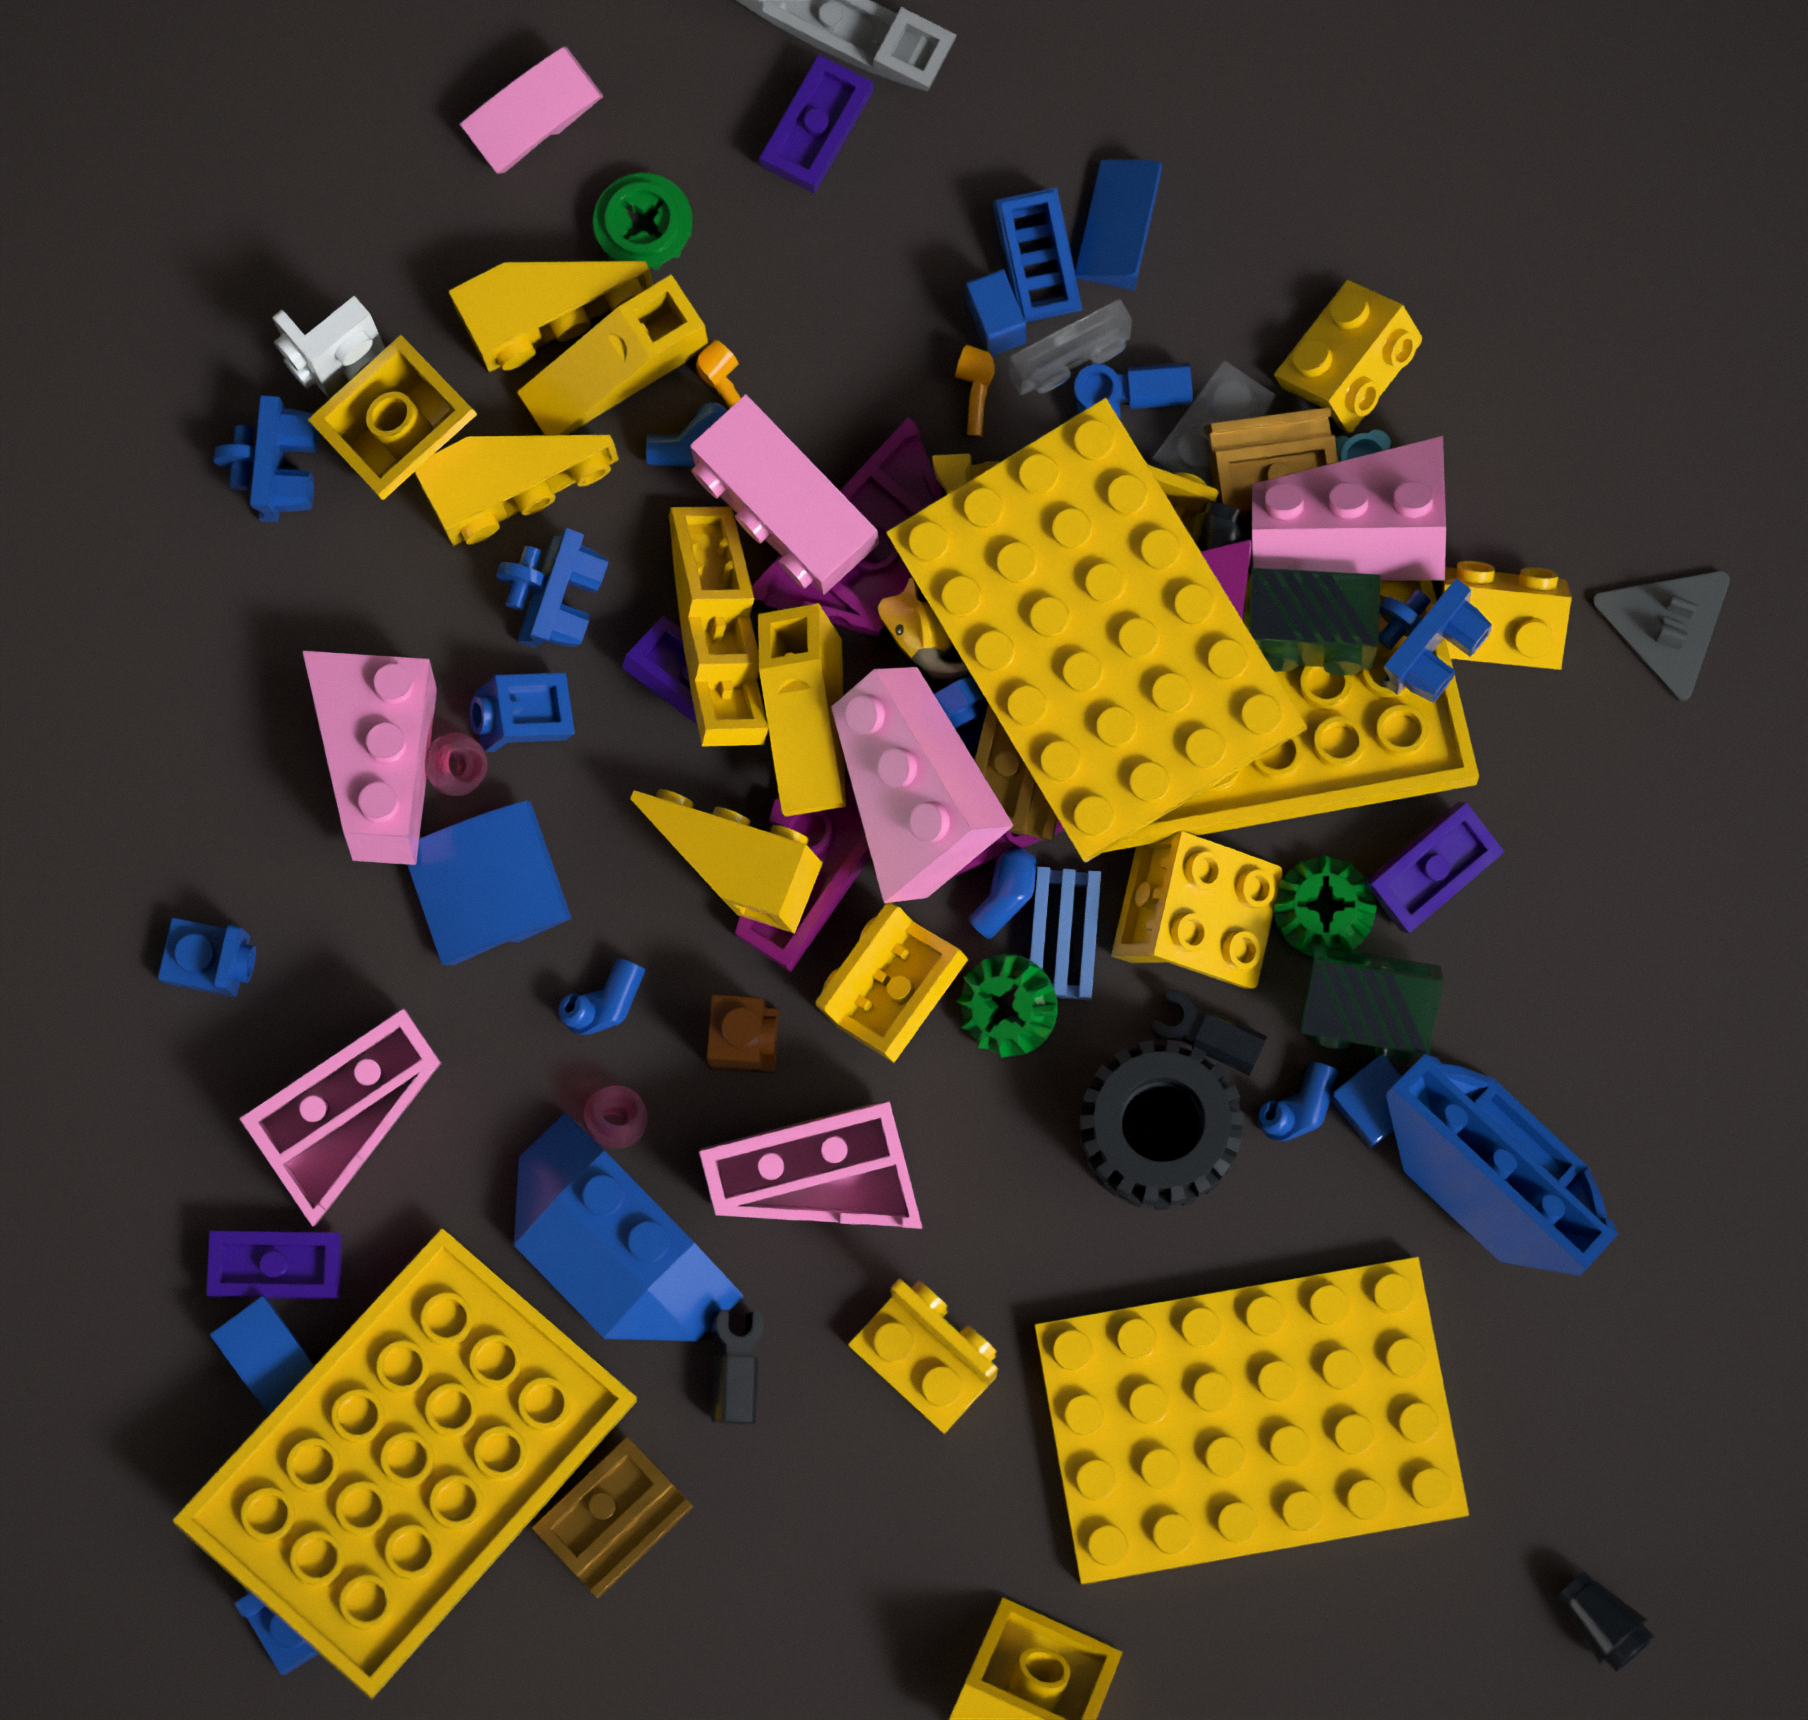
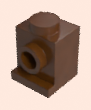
M712 995L707 1054L711 1070L775 1074L780 1010L777 1008H766L764 998Z

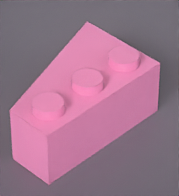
M746 394L690 445L695 464L691 472L713 497L718 498L720 496L737 513L735 515L736 520L754 540L760 544L766 540L783 556L778 561L779 564L801 588L805 589L811 583L822 595H825L879 544L878 530Z
M1443 436L1252 484L1253 570L1261 582L1268 583L1260 570H1273L1280 583L1286 582L1280 571H1292L1298 582H1305L1299 572H1311L1317 582H1323L1318 573H1331L1336 582L1445 580L1446 508Z
M303 651L342 829L352 860L416 865L437 694L430 659Z
M889 1100L707 1146L699 1151L716 1215L923 1229Z

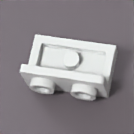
M355 296L350 298L306 335L302 333L282 309L272 317L281 335L274 343L286 358L283 360L286 366L307 390L316 383L329 399L385 349L371 314Z

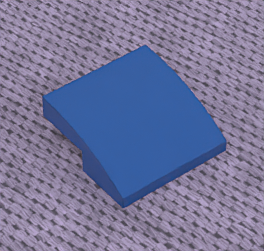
M525 800L508 805L420 838L416 865L407 864L442 965L454 966L505 942L519 943L572 919L531 801Z

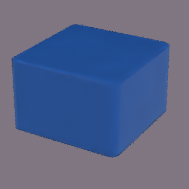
M1004 269L966 282L967 305L985 350L993 356L1025 344L1026 323Z
M1384 1055L1378 1056L1335 1090L1331 1097L1332 1104L1369 1148L1375 1147L1394 1131L1386 1093L1402 1076Z

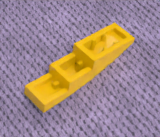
M671 507L669 521L681 633L701 745H764L768 724L757 682L759 651L750 618L754 596L733 509L731 507Z

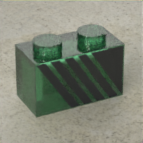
M1252 568L1247 591L1246 627L1274 672H1285L1294 670L1297 666L1323 667L1326 672L1335 675H1353L1359 673L1362 669L1372 670L1379 638L1380 575Z
M1314 944L1300 1016L1301 1033L1312 1035L1311 1041L1313 1043L1328 1048L1346 1049L1349 1048L1350 1042L1375 1046L1377 1054L1396 1060H1411L1414 1053L1429 1055L1443 986L1441 966Z

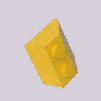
M400 335L316 411L308 421L364 482L384 500L477 414L410 343Z
M1002 1598L949 1720H1096L1123 1652L1006 1598Z

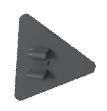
M1719 571L1606 591L1596 594L1592 604L1594 609L1678 701H1686L1691 697L1730 583V577L1727 573Z

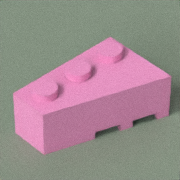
M918 667L874 669L831 707L884 903L928 898L1014 826Z
M402 1009L241 1117L240 1120L312 1227H314L442 1062L408 1012Z

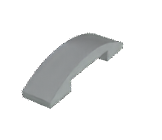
M736 0L772 24L824 52L878 76L925 91L929 90L956 38V34L903 7L896 14L871 0Z

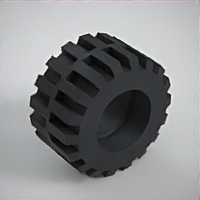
M1153 1040L1139 1042L1138 1048L1130 1051L1124 1048L1114 1054L1113 1060L1106 1066L1102 1065L1095 1073L1090 1087L1086 1090L1081 1107L1079 1141L1081 1150L1085 1152L1088 1168L1094 1177L1098 1176L1104 1182V1188L1113 1196L1119 1194L1128 1199L1127 1204L1141 1208L1142 1204L1154 1206V1210H1168L1170 1206L1181 1204L1184 1207L1194 1203L1201 1195L1209 1194L1218 1186L1220 1180L1229 1171L1242 1142L1241 1133L1244 1127V1112H1240L1239 1100L1241 1097L1236 1085H1230L1226 1078L1228 1072L1219 1062L1216 1065L1212 1064L1205 1058L1207 1053L1197 1047H1194L1193 1051L1180 1047V1041L1167 1040L1166 1045H1154ZM1149 1090H1167L1182 1096L1191 1104L1198 1116L1199 1134L1196 1143L1186 1155L1174 1161L1158 1162L1142 1157L1129 1146L1123 1134L1122 1118L1127 1105L1138 1094Z

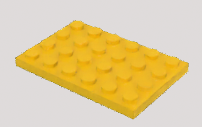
M1107 398L1094 404L886 532L1085 863L1308 729Z
M1249 573L1247 578L1244 624L1250 634L1253 573ZM1432 580L1336 582L1376 645L1363 644L1324 582H1318V584L1357 644L1343 642L1307 584L1299 582L1338 643L1325 642L1287 582H1282V586L1318 640V642L1305 641L1269 583H1262L1299 641L1253 639L1308 729L1104 852L1163 842L1180 831L1198 836L1477 785L1479 773L1455 674L1449 685L1434 703L1411 692L1406 687L1397 695L1382 684L1383 679L1388 675L1384 670L1385 664L1407 638L1402 636L1392 650L1385 648L1378 642L1377 637L1388 625L1379 613L1378 607L1386 597H1393L1405 604L1417 589L1426 594L1431 600L1429 605L1420 614V617L1423 619L1437 602ZM1444 638L1432 654L1453 668L1447 641Z
M442 1228L173 1519L176 1527L372 1700L634 1406L637 1397Z
M1419 1257L1034 1325L1081 1585L1469 1516Z

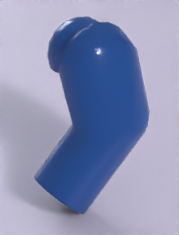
M706 403L697 410V415L680 435L648 434L646 444L647 465L695 467L690 445L728 410L719 403Z
M1010 847L999 855L994 863L990 895L969 916L972 926L988 939H992L1033 895L1038 865L1036 858L1028 850Z
M616 958L604 989L578 996L574 992L562 999L558 1008L561 1022L571 1032L581 1035H590L619 1025L624 1021L646 970L632 962Z
M1309 1061L1298 1094L1277 1102L1269 1100L1260 1107L1257 1121L1266 1136L1275 1141H1290L1318 1129L1324 1122L1339 1071L1329 1065Z

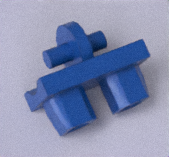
M260 396L256 447L252 446L254 428L246 425L235 426L234 444H224L215 447L214 463L231 469L230 488L247 490L249 473L253 471L250 506L253 509L259 510L258 519L260 522L279 523L280 511L311 510L313 505L314 477L311 471L284 470L285 451L316 453L319 432L308 421L313 415L312 413L286 409L280 397Z
M566 528L562 536H552L540 572L537 571V567L543 552L532 546L524 547L519 564L510 562L500 563L496 577L511 586L505 603L507 607L523 611L529 592L533 593L516 642L532 648L545 642L571 648L581 644L590 614L561 603L567 584L586 592L594 593L598 591L609 563L607 558L581 545L584 534Z
M1456 578L1423 619L1420 617V614L1429 605L1431 600L1422 591L1416 589L1405 604L1393 597L1385 598L1378 607V611L1388 625L1377 637L1378 642L1385 648L1392 650L1402 636H1405L1407 639L1385 664L1384 670L1388 675L1383 679V685L1397 695L1406 687L1411 692L1432 703L1438 699L1453 679L1455 670L1432 654V652L1445 638L1470 657L1477 651L1491 632L1492 624L1476 607L1469 603L1471 589Z

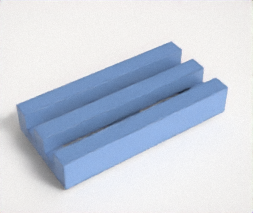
M1037 867L1030 960L1041 969L1043 968L1049 885L1062 886L1053 984L1057 998L1091 1001L1101 882L1100 871L1082 873L1076 872L1074 869L1057 871L1050 870L1049 867ZM1074 887L1087 888L1079 986L1067 985Z

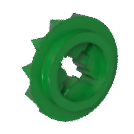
M631 174L612 183L600 196L593 215L594 232L598 243L609 260L645 261L649 268L658 270L663 263L672 258L680 257L688 238L692 236V212L685 194L672 181L656 174ZM627 207L633 213L637 212L643 217L658 210V214L654 218V224L660 238H657L654 234L650 236L644 231L629 238L633 224L628 210L625 208Z
M1326 855L1307 861H1300L1281 879L1278 885L1276 901H1274V918L1283 938L1299 952L1316 958L1339 957L1357 948L1368 936L1374 923L1377 908L1374 896L1363 883L1367 878L1351 862L1333 859ZM1323 882H1327V890H1331L1333 901L1342 902L1343 905H1352V907H1345L1343 911L1334 912L1328 925V933L1323 932V922H1320V916L1317 911L1308 910V907L1297 906L1306 905L1307 902L1317 900L1319 892L1323 887Z
M999 954L982 960L972 971L964 976L965 983L962 993L956 1000L961 1006L963 1015L961 1028L972 1034L978 1042V1048L988 1049L1000 1054L1001 1058L1029 1053L1046 1041L1056 1022L1058 1003L1053 984L1037 964L1019 955ZM1018 986L1014 994L1016 998L1013 1001L1012 1007L1019 1013L1018 1017L1021 1019L1010 1016L995 1024L994 1022L997 1019L995 1015L998 1012L999 1006L992 1000L993 996L990 994L992 993L1000 997Z

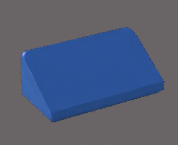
M1101 160L1076 267V279L1135 291L1163 162L1154 160Z

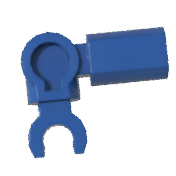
M1190 362L1127 367V374H1116L1112 368L1103 364L1086 366L1075 379L1074 399L1077 405V414H1080L1104 398H1107L1119 420H1121L1120 403H1129L1130 409L1193 404Z

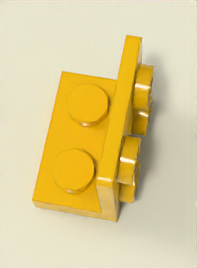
M1184 831L1176 833L1163 842L1137 846L1111 956L1129 963L1168 962L1244 989L1256 988L1274 914V901H1276L1278 885L1282 878V868Z
M899 1278L890 1288L892 1295L890 1300L848 1344V1347L945 1435L997 1377V1367L991 1363L996 1357V1350L969 1325H966L960 1333L943 1318L948 1313L946 1311L947 1305L920 1280L910 1288Z

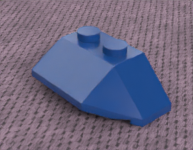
M1424 1054L1386 1093L1404 1172L1499 1262L1581 1276L1618 1235L1613 1221L1607 1219L1603 1198L1589 1166L1494 1078L1461 1066L1442 1064L1439 1058Z
M566 1112L519 1156L514 1246L604 1339L699 1342L710 1331L711 1319L715 1311L721 1309L730 1311L744 1298V1295L695 1242Z

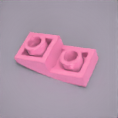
M562 47L505 87L460 123V125L496 173H505L549 135H558L599 101L603 95L569 49Z

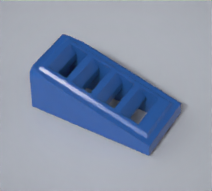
M1057 188L996 200L992 206L1012 290L1025 323L1082 311ZM1044 213L1046 224L1020 230L1015 229L1013 219ZM1050 236L1052 248L1025 254L1020 253V242ZM1056 261L1058 272L1031 278L1025 277V266ZM1062 285L1064 296L1031 303L1030 290Z

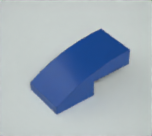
M265 1296L260 1297L210 1334L224 1356L269 1415L316 1365L311 1355L302 1348Z

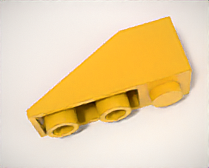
M645 261L504 262L448 292L462 324L490 373L500 367L503 370H512L527 363L536 354L535 349L555 339L559 342H566L580 336L590 328V321L611 310L614 311L618 306L653 286L650 269Z
M671 274L618 306L517 391L518 396L544 436L568 435L700 354L708 346L705 325Z
M610 435L466 437L433 454L414 473L451 544L455 546L464 540L467 544H475L487 539L499 530V522L520 511L522 515L526 516L543 510L555 500V493L574 483L583 487L602 479L611 471L610 465L618 461L619 458Z
M819 603L758 614L759 673L782 814L787 817L846 807L845 756L831 708L843 697L842 639Z
M658 789L655 797L633 790L630 799L738 916L795 934L822 866V862L808 847L807 837L797 831L779 825H773L770 833L750 827L751 821L748 818L722 807H715L713 814L693 809L694 803L691 800L668 790Z

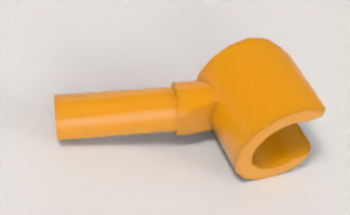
M714 340L699 354L696 369L699 377L710 387L717 390L730 409L741 397L726 376L739 363L724 344Z
M966 345L961 353L955 377L973 383L969 399L967 436L982 437L985 397H987V388H989L995 373V364L989 352Z

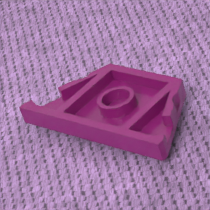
M909 417L840 490L878 530L879 544L825 595H822L811 583L805 589L801 588L779 564L778 561L783 557L780 555L752 585L754 605L778 611L819 603L833 626L879 638L887 630L879 618L878 606L883 598L900 595L905 590L909 578L913 577L886 532L944 497L941 484L936 479L934 468L932 469L920 440L918 428Z

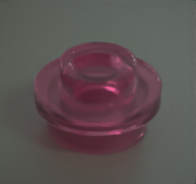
M458 732L447 733L436 738L428 748L425 758V769L429 781L436 790L448 796H462L474 791L484 779L488 767L487 756L482 746L472 737ZM450 754L456 758L458 764L454 776L449 768Z
M620 1085L608 1086L595 1092L588 1099L583 1112V1124L588 1135L598 1144L612 1149L626 1148L635 1144L643 1136L648 1122L647 1109L639 1095L632 1089ZM609 1114L617 1115L623 1119L625 1125H613L607 1122L604 1116Z

